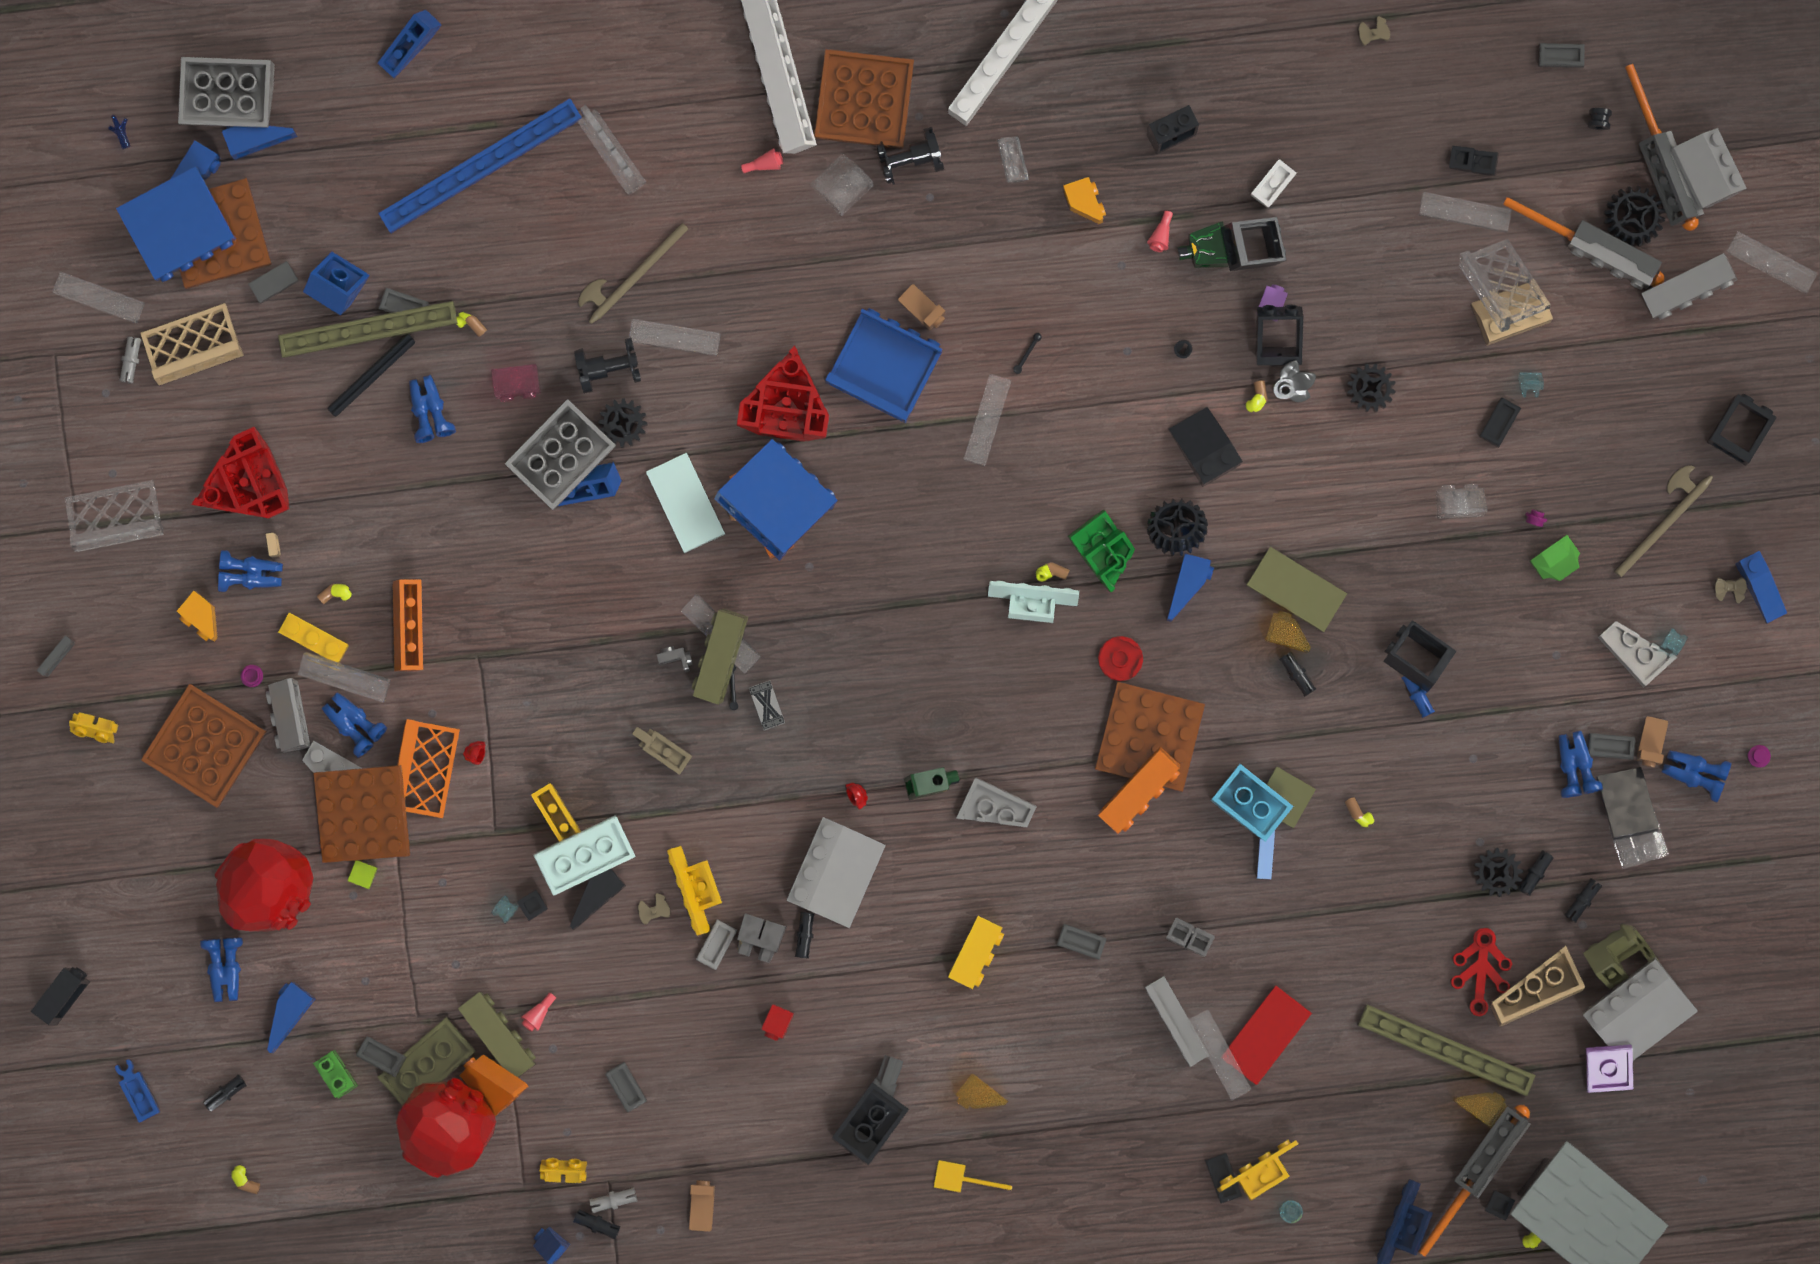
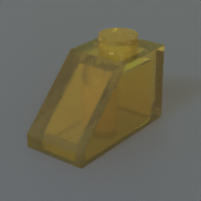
M1278 611V614H1272L1265 641L1309 653L1311 646L1296 619L1291 618V614L1283 611Z
M973 1073L955 1094L959 1097L957 1102L966 1109L969 1106L977 1109L1002 1106L1008 1103L1004 1097Z
M1485 1092L1458 1096L1452 1100L1489 1128L1494 1126L1508 1107L1504 1104L1506 1099L1497 1092L1493 1094Z

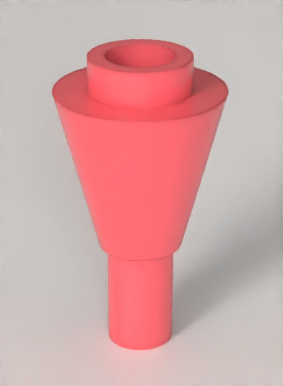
M775 148L755 159V161L741 165L742 171L747 173L754 170H780L783 158L781 152H776Z
M1164 211L1161 223H1159L1148 239L1147 244L1151 250L1156 252L1168 250L1169 224L1173 215L1172 212Z
M549 992L541 1003L521 1016L524 1020L521 1024L531 1032L534 1029L539 1031L548 1011L547 1009L556 997Z

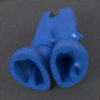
M431 375L423 377L427 395H421V388L418 385L417 379L409 381L412 401L411 411L419 420V428L414 435L416 443H425L434 439V433L428 419V410L432 413L438 437H447L456 433L454 424L447 422L441 411L443 410L444 401L440 399Z
M221 550L220 570L238 569L247 571V573L232 574L219 572L218 592H226L229 586L234 584H242L243 587L250 590L255 587L267 588L280 587L282 585V578L265 577L266 571L282 572L283 563L256 559L254 556L239 560L233 558L229 551Z
M336 692L332 700L341 710L337 712L328 703L321 709L339 729L340 734L352 738L355 743L353 753L359 758L367 753L374 744L364 737L354 725L360 726L374 742H377L384 735L387 727L383 723L373 724L368 721L362 708H358L347 698Z
M1582 731L1573 732L1574 749H1571L1567 734L1559 735L1560 767L1567 774L1568 780L1567 786L1560 792L1561 798L1583 795L1577 777V767H1579L1582 774L1584 794L1603 790L1602 783L1596 781L1590 769L1593 766V758L1589 754Z
M1669 750L1666 758L1681 764V769L1664 764L1661 772L1685 783L1688 787L1702 786L1710 792V799L1718 802L1725 783L1703 777L1699 772H1705L1726 781L1732 763L1724 761L1719 765L1709 764L1700 755L1692 756Z
M242 937L223 939L226 956L225 966L221 962V939L200 941V947L207 950L211 957L207 973L210 976L214 1002H223L222 985L226 984L228 985L229 1001L238 1000L239 973L241 968L235 960L237 949L243 944Z

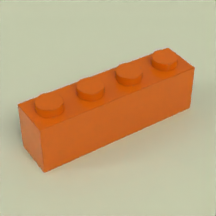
M421 580L393 581L394 671L423 670Z
M1159 747L1099 811L1098 816L1118 834L1122 830L1126 832L1134 823L1132 819L1137 813L1142 815L1150 805L1147 803L1152 797L1157 799L1165 790L1163 786L1169 780L1172 783L1180 774L1178 771L1180 764L1162 747Z

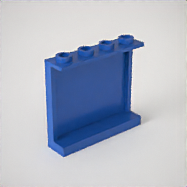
M196 166L116 208L156 281L161 280L165 282L173 278L174 272L179 269L184 272L192 268L194 261L198 259L205 261L214 256L213 251L219 248L223 251L233 246L232 241L236 240L202 178L199 168Z
M868 308L867 311L862 309L848 340L825 382L906 423L942 354V348L939 347L940 344L930 338L927 341L920 338V334L910 328L907 331L900 328V323L888 318L886 321L880 318V313Z
M773 439L717 492L714 498L779 561L823 515L834 508L838 501L830 489H825L814 474L808 473L798 459L792 458L786 452L785 447L779 442L776 443Z

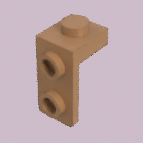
M911 285L898 299L929 331L933 327L938 328L945 320V310L940 305L936 306L915 285Z
M1649 716L1645 718L1636 758L1637 761H1642L1643 766L1655 768L1656 765L1662 764L1664 755L1661 753L1668 721Z
M697 1180L696 1184L691 1185L689 1229L711 1231L715 1186L710 1185V1181Z

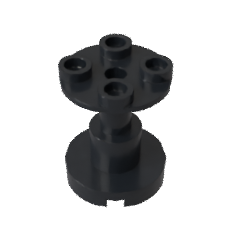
M932 127L923 129L925 140L909 145L910 150L887 156L883 142L881 141L877 145L880 162H885L886 164L883 166L887 184H895L891 169L913 162L915 167L932 162L935 172L944 170L943 162L940 160L941 153Z
M632 338L625 339L627 355L604 360L602 355L586 359L583 348L574 351L583 393L593 392L591 381L607 378L609 372L631 368L634 382H641L639 369L634 368L637 367L638 361L636 353H631V351H634Z

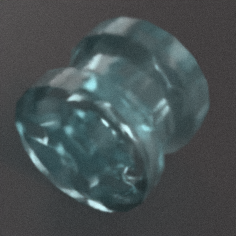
M1671 628L1660 647L1663 649L1668 648L1672 651V654L1677 656L1688 636L1680 635L1676 632V629Z
M503 896L491 914L502 918V922L507 924L519 906L509 902L507 896Z
M1286 1200L1281 1204L1279 1214L1285 1222L1296 1223L1302 1218L1303 1209L1298 1202Z

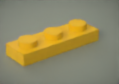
M288 613L278 631L282 635L338 665L349 646L291 613Z

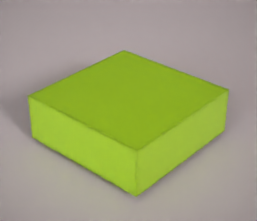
M356 860L348 881L370 889L378 868Z

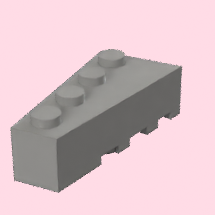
M1723 253L1641 294L1654 319L1659 317L1662 320L1671 316L1672 310L1677 308L1683 310L1693 305L1692 301L1698 298L1701 300L1713 295V291L1720 288L1724 290L1734 285L1733 282L1738 279L1727 256Z

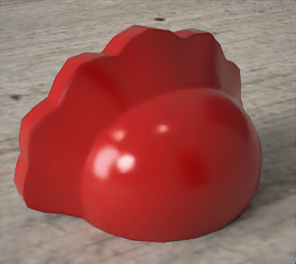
M476 741L475 743H470L463 753L465 760L474 765L481 764L485 756V742Z
M846 784L845 788L849 800L860 810L866 805L868 800L866 790L859 784Z

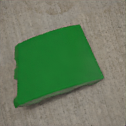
M1102 510L1067 537L1109 592H1112L1115 589L1114 585L1120 574H1123L1126 568L1127 561L1131 559L1135 548L1124 531L1117 529L1107 512Z

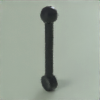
M1040 333L1033 335V341L1019 364L1014 366L1013 371L1015 374L1022 372V366L1036 343L1042 339Z
M734 665L730 678L731 703L729 707L733 711L739 707L736 702L734 671L736 670V665Z

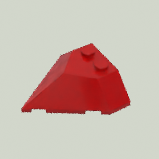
M795 345L782 361H779L757 384L755 389L740 402L737 426L761 436L797 441L826 438L829 414Z
M255 427L233 436L229 447L224 455H221L205 481L200 494L191 504L269 519L289 510L288 490L269 446Z

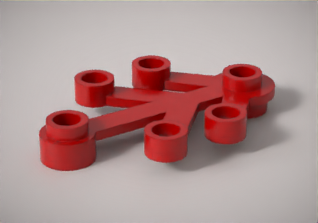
M1489 928L1478 929L1473 936V943L1461 953H1456L1452 958L1454 965L1463 966L1466 964L1467 958L1479 950L1478 960L1460 975L1453 976L1450 981L1454 989H1461L1465 982L1477 973L1475 998L1469 1004V1010L1475 1016H1483L1488 1011V1003L1484 1000L1486 974L1496 985L1497 992L1504 994L1510 989L1509 982L1503 980L1487 961L1489 951L1498 961V968L1500 970L1508 971L1512 967V961L1505 957L1495 945V933ZM1482 935H1486L1488 937V942L1486 944H1483L1480 941ZM1458 955H1461L1464 958L1462 964H1458L1456 962V957ZM1503 960L1509 962V966L1506 969L1501 966ZM1455 978H1460L1462 981L1459 987L1454 985ZM1502 982L1507 985L1505 991L1499 989V984ZM1476 1003L1482 1005V1010L1479 1012L1474 1009Z

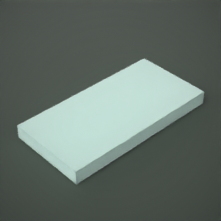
M687 453L646 472L684 553L725 535Z
M616 815L533 854L553 896L636 857Z

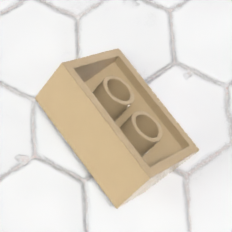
M1535 281L1471 303L1486 346L1543 326L1553 320L1547 301Z

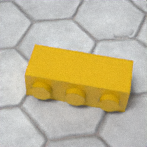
M549 783L531 794L559 842L581 832L553 784Z
M978 916L948 978L973 989L974 985L979 987L984 977L981 971L984 965L989 967L995 955L991 953L994 944L999 946L1004 936L1001 933L1002 927Z

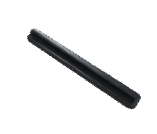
M405 334L329 405L328 411L333 416H338L415 344V340L409 334Z

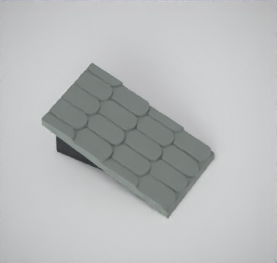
M1567 1141L1553 1159L1544 1158L1517 1193L1522 1199L1510 1213V1215L1570 1264H1639L1668 1227L1663 1220Z

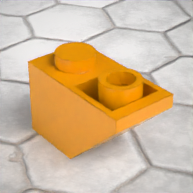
M1089 177L1063 185V192L1070 211L1097 224L1103 223V216L1106 213L1102 202H1097L1095 195L1099 193L1095 182H1090Z
M193 591L176 611L181 615L179 620L188 627L191 625L195 626L198 629L196 633L205 641L211 639L215 642L217 639L215 607L200 594Z

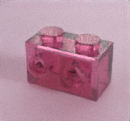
M536 364L491 370L494 396L496 399H500L501 402L513 401L514 397L523 396V399L536 398V394H541L539 371Z

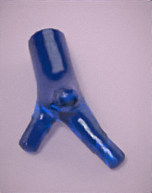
M112 115L111 118L115 127L109 126L108 129L117 135L122 149L131 147L126 135L128 119L124 118L120 125L116 116Z

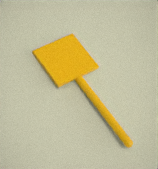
M938 1161L934 1183L935 1188L961 1192L962 1182L965 1181L1012 1190L1010 1185L964 1177L966 1165Z

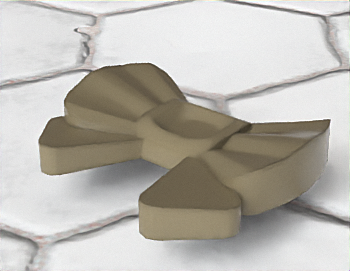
M1378 16L1377 28L1371 30L1364 22L1360 24L1358 29L1359 39L1363 46L1377 39L1390 40V30L1385 24L1386 19Z
M1719 577L1716 579L1715 595L1719 601L1723 600L1727 591H1734L1737 603L1745 599L1744 594L1747 585L1744 577L1726 581Z
M656 893V906L651 908L643 901H640L638 910L644 925H647L651 919L660 916L670 917L671 911L667 902L664 901L665 896Z

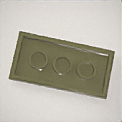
M1272 547L1268 549L1246 585L1323 633L1347 595L1346 592Z
M446 1017L403 1054L407 1058L396 1077L383 1071L378 1078L403 1106L415 1087L422 1083L442 1082L471 1057L476 1050Z

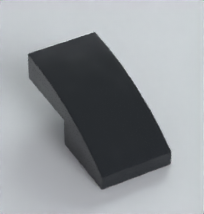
M1452 146L1449 168L1469 173L1496 176L1499 154L1498 152L1475 150V148Z

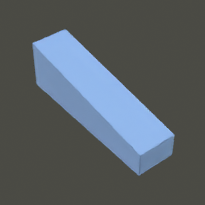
M1275 831L1266 842L1259 838L1257 879L1271 880Z

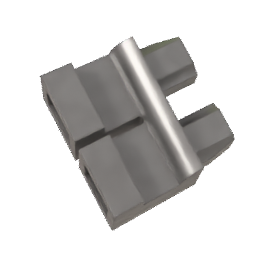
M744 914L737 939L740 940L738 953L750 956L752 947L755 945L761 947L758 960L770 963L774 952H778L786 926L766 920L761 938L759 939L765 920Z
M1175 918L1166 937L1167 940L1202 957L1206 956L1215 938L1214 935L1197 927L1194 928L1193 925L1178 918Z

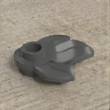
M1293 360L1280 370V378L1274 383L1273 392L1279 399L1289 398L1294 402L1306 401L1310 398L1307 389L1311 388L1314 384L1316 374L1300 372L1297 360ZM1287 386V387H1288V390L1285 391V392H1282L1281 389H1282L1283 387Z

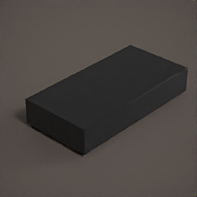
M1501 397L1479 437L1499 448L1521 408Z
M1227 1153L1205 1160L1220 1204L1241 1197L1242 1194L1237 1182L1220 1193L1217 1188L1222 1186L1220 1184L1221 1180L1230 1175L1235 1178Z

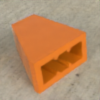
M484 1054L477 1060L474 1057L463 1065L465 1070L459 1075L469 1088L483 1094V1100L488 1104L495 1116L507 1108L528 1087L524 1081Z

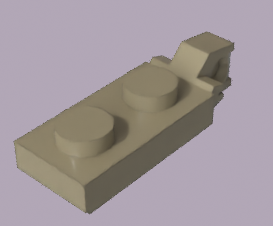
M637 727L632 735L641 740L638 746L643 748L642 750L679 775L693 757L651 729L646 733Z

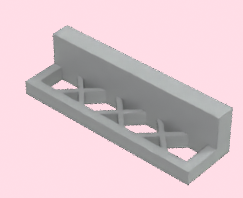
M1163 976L1144 987L1188 1066L1191 1067L1208 1057L1207 1050L1166 978Z

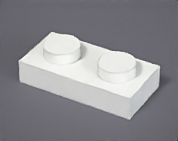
M1279 159L1251 193V196L1269 209L1294 178L1296 172Z

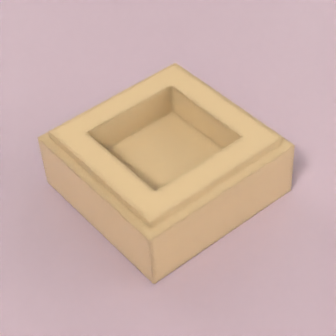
M275 533L266 534L269 556L271 558L280 557L278 536Z

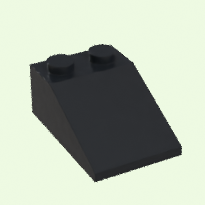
M1208 407L1168 429L1202 487L1243 463L1232 442Z
M872 1082L831 1139L868 1166L909 1109Z

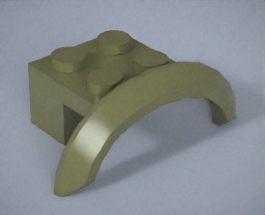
M1621 923L1620 930L1611 932L1606 939L1591 945L1583 953L1594 973L1609 989L1629 978L1620 962L1641 950L1648 962L1656 957L1641 934L1631 925Z

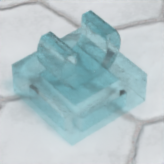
M1519 372V384L1523 397H1526V392L1529 389L1534 390L1535 397L1539 396V390H1543L1544 387L1542 373Z

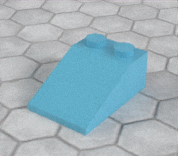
M1241 764L1237 766L1210 800L1264 842L1267 841L1294 807Z

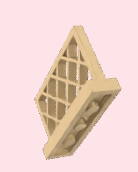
M225 303L140 333L152 368L153 377L158 385L244 356ZM223 311L225 318L221 325L211 321L214 314ZM201 320L205 322L199 333L190 329L193 321ZM209 324L218 328L213 339L204 335ZM179 327L183 329L179 340L169 336L173 328ZM222 331H225L231 335L232 341L223 344L218 342ZM187 332L197 336L193 346L183 343ZM154 335L162 337L157 348L149 344L148 337ZM201 338L211 342L208 350L200 351L196 349ZM166 340L176 343L171 354L161 350ZM180 346L190 350L187 357L182 359L175 356ZM159 353L169 357L165 365L156 366L155 360Z

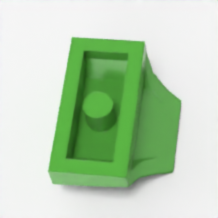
M1566 535L1529 562L1542 580L1552 578L1561 581L1580 568L1578 563L1580 552L1568 535Z

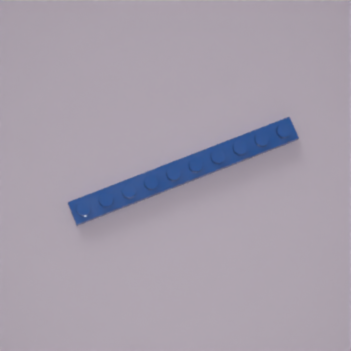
M568 99L378 214L389 232L393 233L580 121L582 117L572 100Z

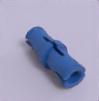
M1405 676L1401 679L1411 694L1410 699L1411 701L1414 700L1422 715L1421 717L1424 718L1435 712L1426 696L1427 692Z

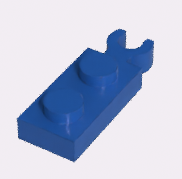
M128 1059L126 1060L128 1064L126 1071H123L120 1065H116L115 1070L124 1077V1080L120 1081L119 1084L138 1122L141 1123L161 1111L141 1072L134 1074V1064Z

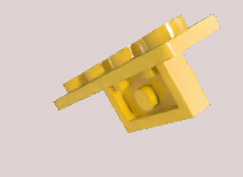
M682 847L671 848L667 850L668 860L674 869L676 883L682 892L684 906L691 918V926L697 936L708 933L711 930L704 910L722 903L708 861L706 860L689 867Z
M1288 1139L1277 1146L1279 1151L1271 1155L1269 1151L1258 1158L1260 1162L1252 1167L1251 1163L1239 1169L1241 1174L1233 1178L1230 1175L1221 1180L1220 1184L1222 1186L1217 1188L1218 1192L1220 1193L1234 1183L1239 1182L1251 1201L1290 1177L1278 1156L1298 1145V1142L1295 1140L1291 1143Z

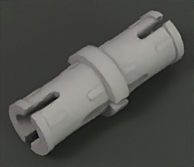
M127 337L125 354L121 358L123 365L119 381L126 383L127 378L128 383L134 382L136 364H139L137 357L142 339Z
M634 1187L617 1193L612 1191L609 1192V1195L590 1199V1205L593 1206L591 1208L593 1214L609 1208H613V1210L618 1209L620 1205L637 1202V1196L634 1195L636 1193Z

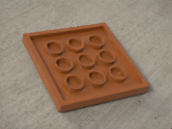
M825 49L815 139L874 146L879 145L882 141L884 147L903 149L914 60Z
M247 178L209 189L236 240L232 241L233 246L223 251L221 248L213 251L214 256L209 259L194 261L192 268L184 272L179 269L185 289L272 265Z
M1117 682L1095 770L1130 779L1159 747H1162L1180 764V769L1178 770L1180 774L1172 783L1168 780L1163 787L1183 792L1205 704Z
M189 684L141 761L216 808H219L267 731L192 684Z
M402 765L314 773L322 863L410 856Z

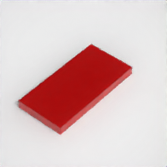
M1275 985L1220 1058L1252 1083L1258 1085L1312 1013Z

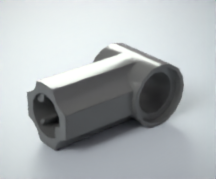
M885 1055L878 1077H875L874 1084L893 1097L903 1061Z

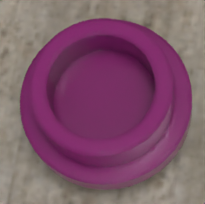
M1532 509L1531 513L1526 512L1525 514L1527 516V523L1543 527L1544 522H1547L1548 519L1544 517V512Z
M248 665L241 671V681L248 687H256L263 680V672L256 665Z
M1756 745L1749 750L1748 761L1752 766L1761 768L1770 762L1771 754L1767 747Z

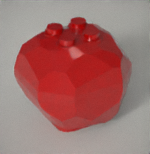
M253 839L248 843L238 844L215 873L219 912L226 923L233 929L257 932L280 930L282 928L291 930L298 922L296 919L297 915L300 912H305L311 905L309 900L314 877L308 859L294 847L278 840Z
M452 1078L447 1082L422 1083L415 1087L402 1106L396 1120L400 1146L403 1150L402 1156L410 1164L436 1178L442 1175L449 1176L472 1168L492 1138L496 1126L495 1115L483 1100V1094L477 1090H472L457 1078Z

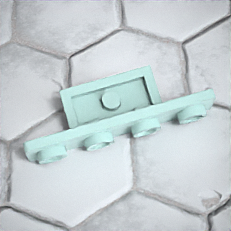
M990 581L988 597L1010 599L1008 618L1053 623L1055 604L1078 606L1079 591L1071 588H1051L1045 585L1032 586L1025 583L1014 584L1004 581Z

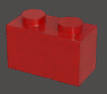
M772 1004L762 1027V1030L766 1031L764 1036L778 1041L779 1038L784 1039L795 1013Z

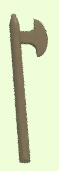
M683 223L608 299L601 294V288L606 283V280L598 279L585 287L579 297L578 304L580 308L589 301L594 302L599 307L593 313L589 323L592 324L599 320L688 230Z
M1685 466L1673 474L1667 485L1669 495L1677 488L1683 489L1688 495L1614 571L1620 578L1708 488L1713 479L1712 476L1705 478L1696 486L1689 478L1690 473L1695 469L1694 466Z

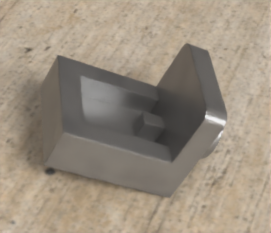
M674 646L661 649V653L657 654L660 665L682 660L684 671H690L689 666L692 665L690 653H685L683 648L674 650Z

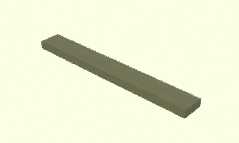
M453 301L278 335L282 358L454 325L458 324L455 304Z
M1367 1004L1358 1023V1026L1524 1096L1528 1095L1536 1076Z

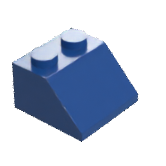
M331 252L310 273L303 292L337 314L342 315L357 297L369 278V274L334 252Z

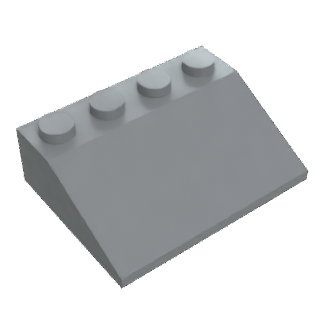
M181 57L178 124L268 128L274 88V63L271 60Z
M567 399L515 452L505 465L554 510L616 445Z
M823 817L786 901L850 928L886 845Z
M1654 957L1629 976V978L1583 1011V1016L1608 1046L1632 1045L1633 1060H1635L1698 1012V1010L1656 957Z

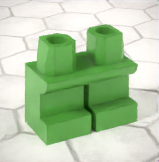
M336 1050L331 1051L313 1063L335 1098H341L358 1087L348 1069H344L346 1066Z

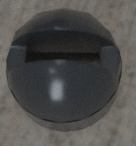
M1180 340L1174 347V352L1179 358H1187L1193 351L1192 344L1188 340ZM1184 343H1186L1188 346L1184 354H1182L1180 351Z

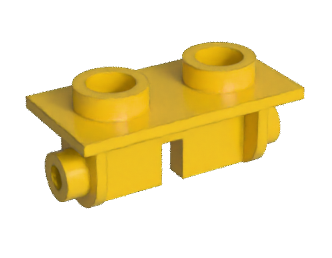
M81 712L73 714L72 721H69L70 732L74 735L95 738V740L101 743L115 742L113 733L117 732L118 724H114V721L99 717L97 724H93L95 716Z
M556 1158L542 1160L540 1179L545 1180V1182H561V1175H565V1183H581L586 1181L587 1161L579 1159L564 1161Z

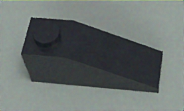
M612 868L589 880L570 924L573 930L626 887Z

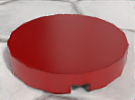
M1124 636L1113 637L1106 641L1100 649L1098 656L1099 667L1108 678L1119 682L1127 681L1135 677L1142 667V650L1138 643L1131 638Z

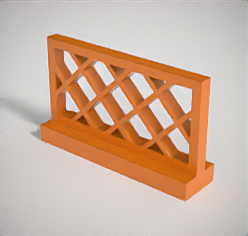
M409 719L405 720L397 765H402L405 797L414 792L420 801V804L414 808L406 807V812L443 818L460 729ZM419 727L428 728L433 735L432 738L423 744L417 736ZM432 729L439 730L440 732L435 734ZM443 732L454 733L453 742L444 748L437 736ZM435 738L442 750L431 757L424 745ZM416 740L420 744L417 748H415ZM422 747L429 759L418 766L413 759V754ZM451 747V752L449 755L447 749ZM444 752L449 758V763L440 770L433 758ZM431 761L438 772L427 779L420 767ZM412 763H413V764L415 765V767H416V768H414L413 770H411V765H412ZM447 769V773H446V777H445L442 772ZM418 770L425 781L414 788L409 782V775ZM440 774L445 784L442 789L436 792L429 781ZM427 783L434 794L422 801L416 789ZM409 785L412 790L406 793L407 786ZM443 791L441 799L438 794ZM434 796L441 803L439 813L429 811L425 805ZM422 805L425 808V810H420L417 808Z

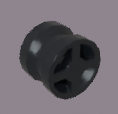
M1590 108L1591 120L1588 122V128L1609 130L1611 125L1609 117L1612 116V111L1605 108Z

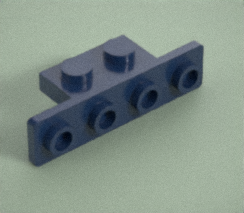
M1410 1179L1404 1185L1400 1205L1396 1206L1393 1214V1223L1388 1227L1385 1234L1386 1241L1377 1254V1264H1390L1396 1248L1415 1256L1417 1255L1433 1214L1413 1205L1421 1185L1420 1183Z

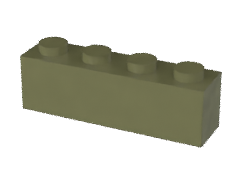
M724 608L718 610V613H714L711 621L713 630L711 634H708L705 641L707 650L705 656H701L698 668L701 669L699 677H695L692 685L694 697L715 704L723 703L749 618L748 616Z
M479 992L460 1006L458 1010L498 1063L519 1078L536 1065L534 1062L536 1056L529 1047L525 1049L520 1041L523 1039L515 1029L512 1031L506 1025L509 1022L501 1011L497 1013L493 1007L495 1002L488 993L484 995L482 992Z

